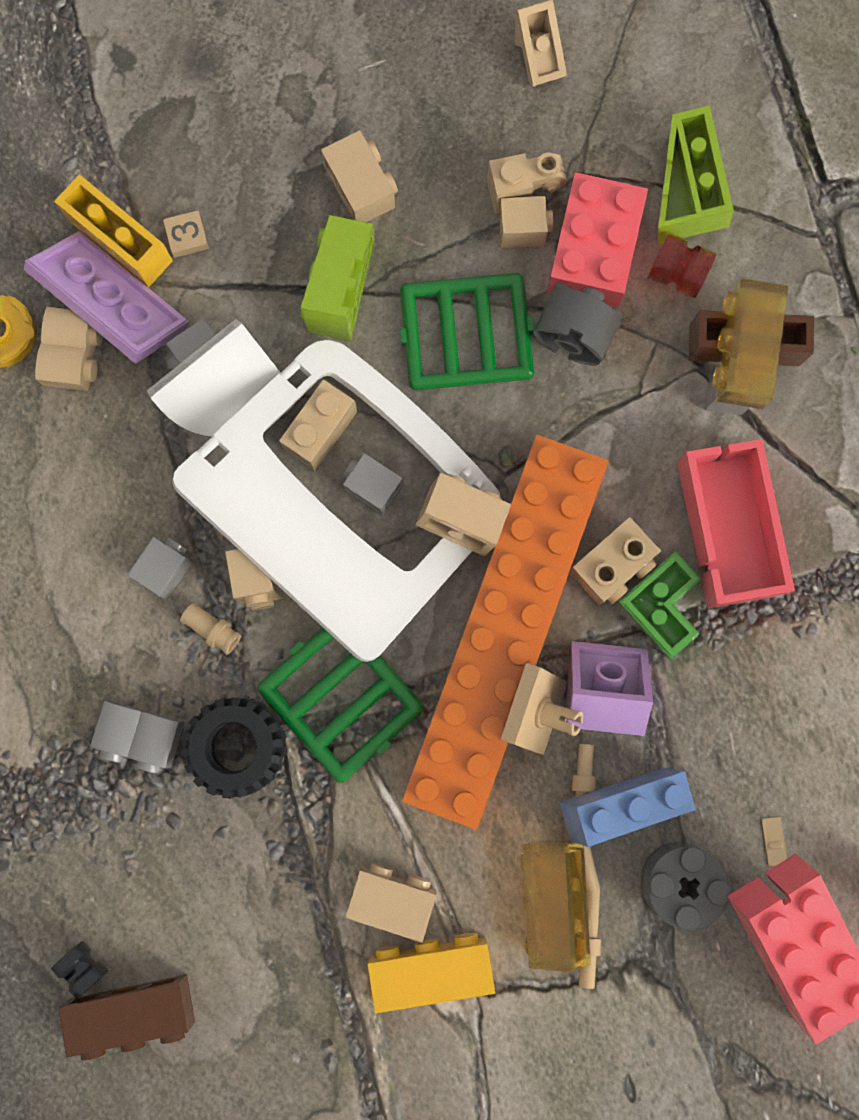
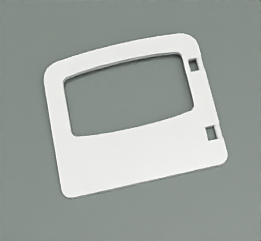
M331 340L316 341L305 348L289 366L275 376L215 432L198 451H195L174 472L172 483L174 489L182 498L354 657L360 661L368 662L373 661L388 647L472 550L442 538L415 569L403 571L357 536L305 488L264 442L263 433L319 379L330 376L354 392L386 419L440 473L459 476L466 481V484L478 490L491 491L499 496L500 493L479 467L431 418L372 366L339 342ZM300 369L308 378L296 389L287 380ZM219 445L227 455L213 467L204 458Z

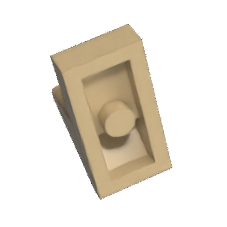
M546 0L517 9L515 45L523 50L529 85L536 86L567 76L553 0Z

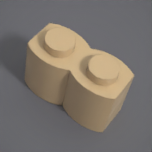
M46 307L42 321L41 344L36 359L35 380L47 387L88 391L90 382H94L97 377L98 365L97 361L93 359L96 346L101 345L103 336L71 309Z

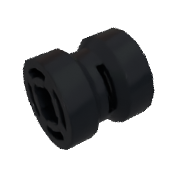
M84 941L78 943L51 968L58 978H64L69 983V991L76 1000L109 971L102 962L94 961L90 956L91 949Z

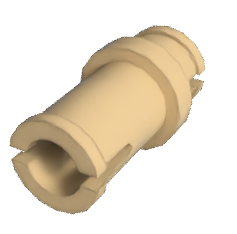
M195 602L186 608L180 618L182 624L187 625L204 637L208 646L211 648L218 647L226 655L232 652L240 641L241 634L230 628L231 624L225 619L219 621Z

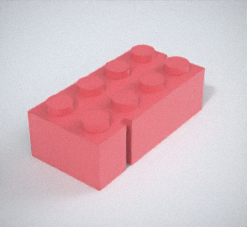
M763 439L729 444L723 450H721V446L687 451L677 461L698 568L706 567L707 572L700 575L707 609L772 598L794 592V583Z
M795 853L765 872L768 879L788 898L782 901L759 877L727 897L792 1018L817 1045L859 1018V950L821 875Z

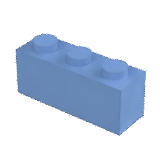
M662 768L559 802L570 841L586 847L696 810L685 771Z

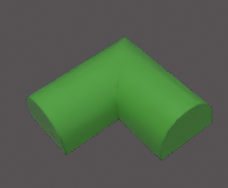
M674 551L618 601L622 608L669 660L700 634L674 606L680 598L702 580L677 551Z

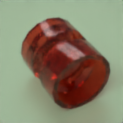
M669 232L647 278L665 286L673 282L676 285V291L695 299L712 267L717 253L699 245L692 249L688 248V240Z

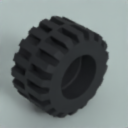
M222 698L215 700V703L211 705H205L200 709L201 713L198 716H193L189 721V724H191L190 730L184 731L182 740H186V748H181L182 757H187L188 764L184 765L187 774L192 773L195 777L193 782L198 787L204 786L207 789L206 793L213 796L217 794L222 795V798H241L261 790L275 779L274 776L281 770L284 764L282 760L287 751V746H284L286 735L285 731L281 730L278 717L273 715L265 705L244 698ZM230 724H242L248 727L256 739L257 751L251 765L240 771H231L222 766L215 754L216 737L225 726Z

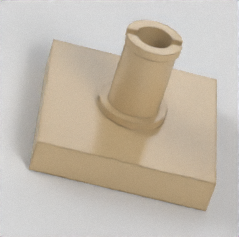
M526 663L500 740L544 755L552 728L568 733L571 736H576L581 727L568 723L566 720L569 719L582 724V711H575L560 706L568 682L541 667Z

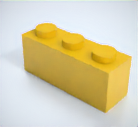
M80 174L54 201L71 224L148 288L173 262L166 247L160 240Z
M477 933L454 936V942L439 944L438 939L423 940V942H416L414 949L399 951V946L397 945L385 946L376 949V955L369 956L368 971L375 1014L495 994L486 937L478 938Z

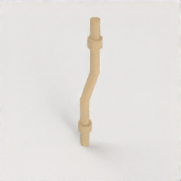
M579 744L577 775H573L572 791H576L575 797L595 791L596 777L592 776L594 745ZM573 842L584 885L582 936L577 938V954H580L579 987L594 989L596 956L601 955V938H598L600 885L591 848Z

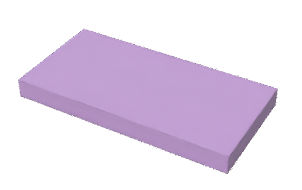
M81 231L70 235L25 260L24 271L135 364L158 350L188 327L189 321Z

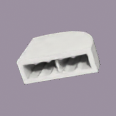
M235 319L150 387L147 392L152 401L173 422L191 432L212 437L215 432L281 372L243 324ZM294 404L284 414H286L294 406Z

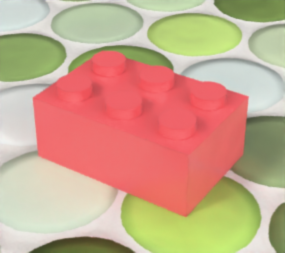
M575 172L546 293L551 294L556 283L567 285L581 292L584 287H591L604 294V303L618 309L626 290L648 188Z

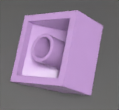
M571 641L566 708L582 711L583 723L581 724L569 719L566 722L581 727L583 730L644 736L653 705L648 649Z

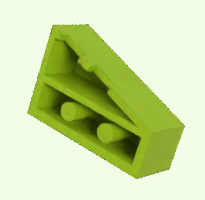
M710 105L672 114L657 244L730 227L734 209Z
M329 215L326 228H320L317 240L318 253L315 262L311 265L309 282L301 304V319H304L308 333L346 341L352 340L375 240L373 224Z

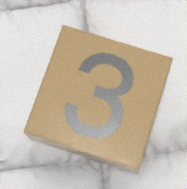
M199 210L163 219L171 253L174 258L209 249Z

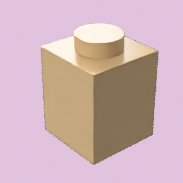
M545 196L501 198L499 208L501 248L545 245L547 233L553 232V211L546 210Z

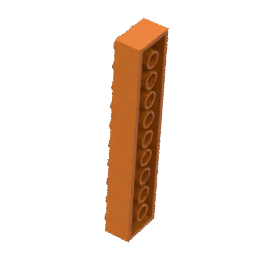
M536 434L500 537L491 556L403 796V803L472 829H478L508 742L500 739L525 664L528 663L535 666L537 664L609 460Z

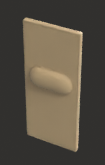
M781 817L763 818L761 822L768 866H775L787 859Z

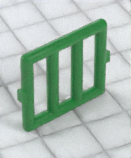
M520 273L405 283L400 287L403 328L400 329L401 346H405L408 379L411 389L427 390L529 380L534 376L530 334L534 333L533 316L528 317L524 277ZM510 289L519 366L500 368L496 366L489 290ZM474 292L482 369L460 371L452 294ZM437 295L445 373L423 375L415 297Z
M322 627L304 644L302 641H299L289 650L291 655L258 684L257 690L333 779L338 783H343L376 753L381 755L392 745L390 741L423 712L424 705L379 655L373 661L366 662L378 675L379 679L316 735L301 717L364 662L350 653L294 704L290 705L276 688L334 638ZM391 690L405 708L341 764L326 746L384 694Z

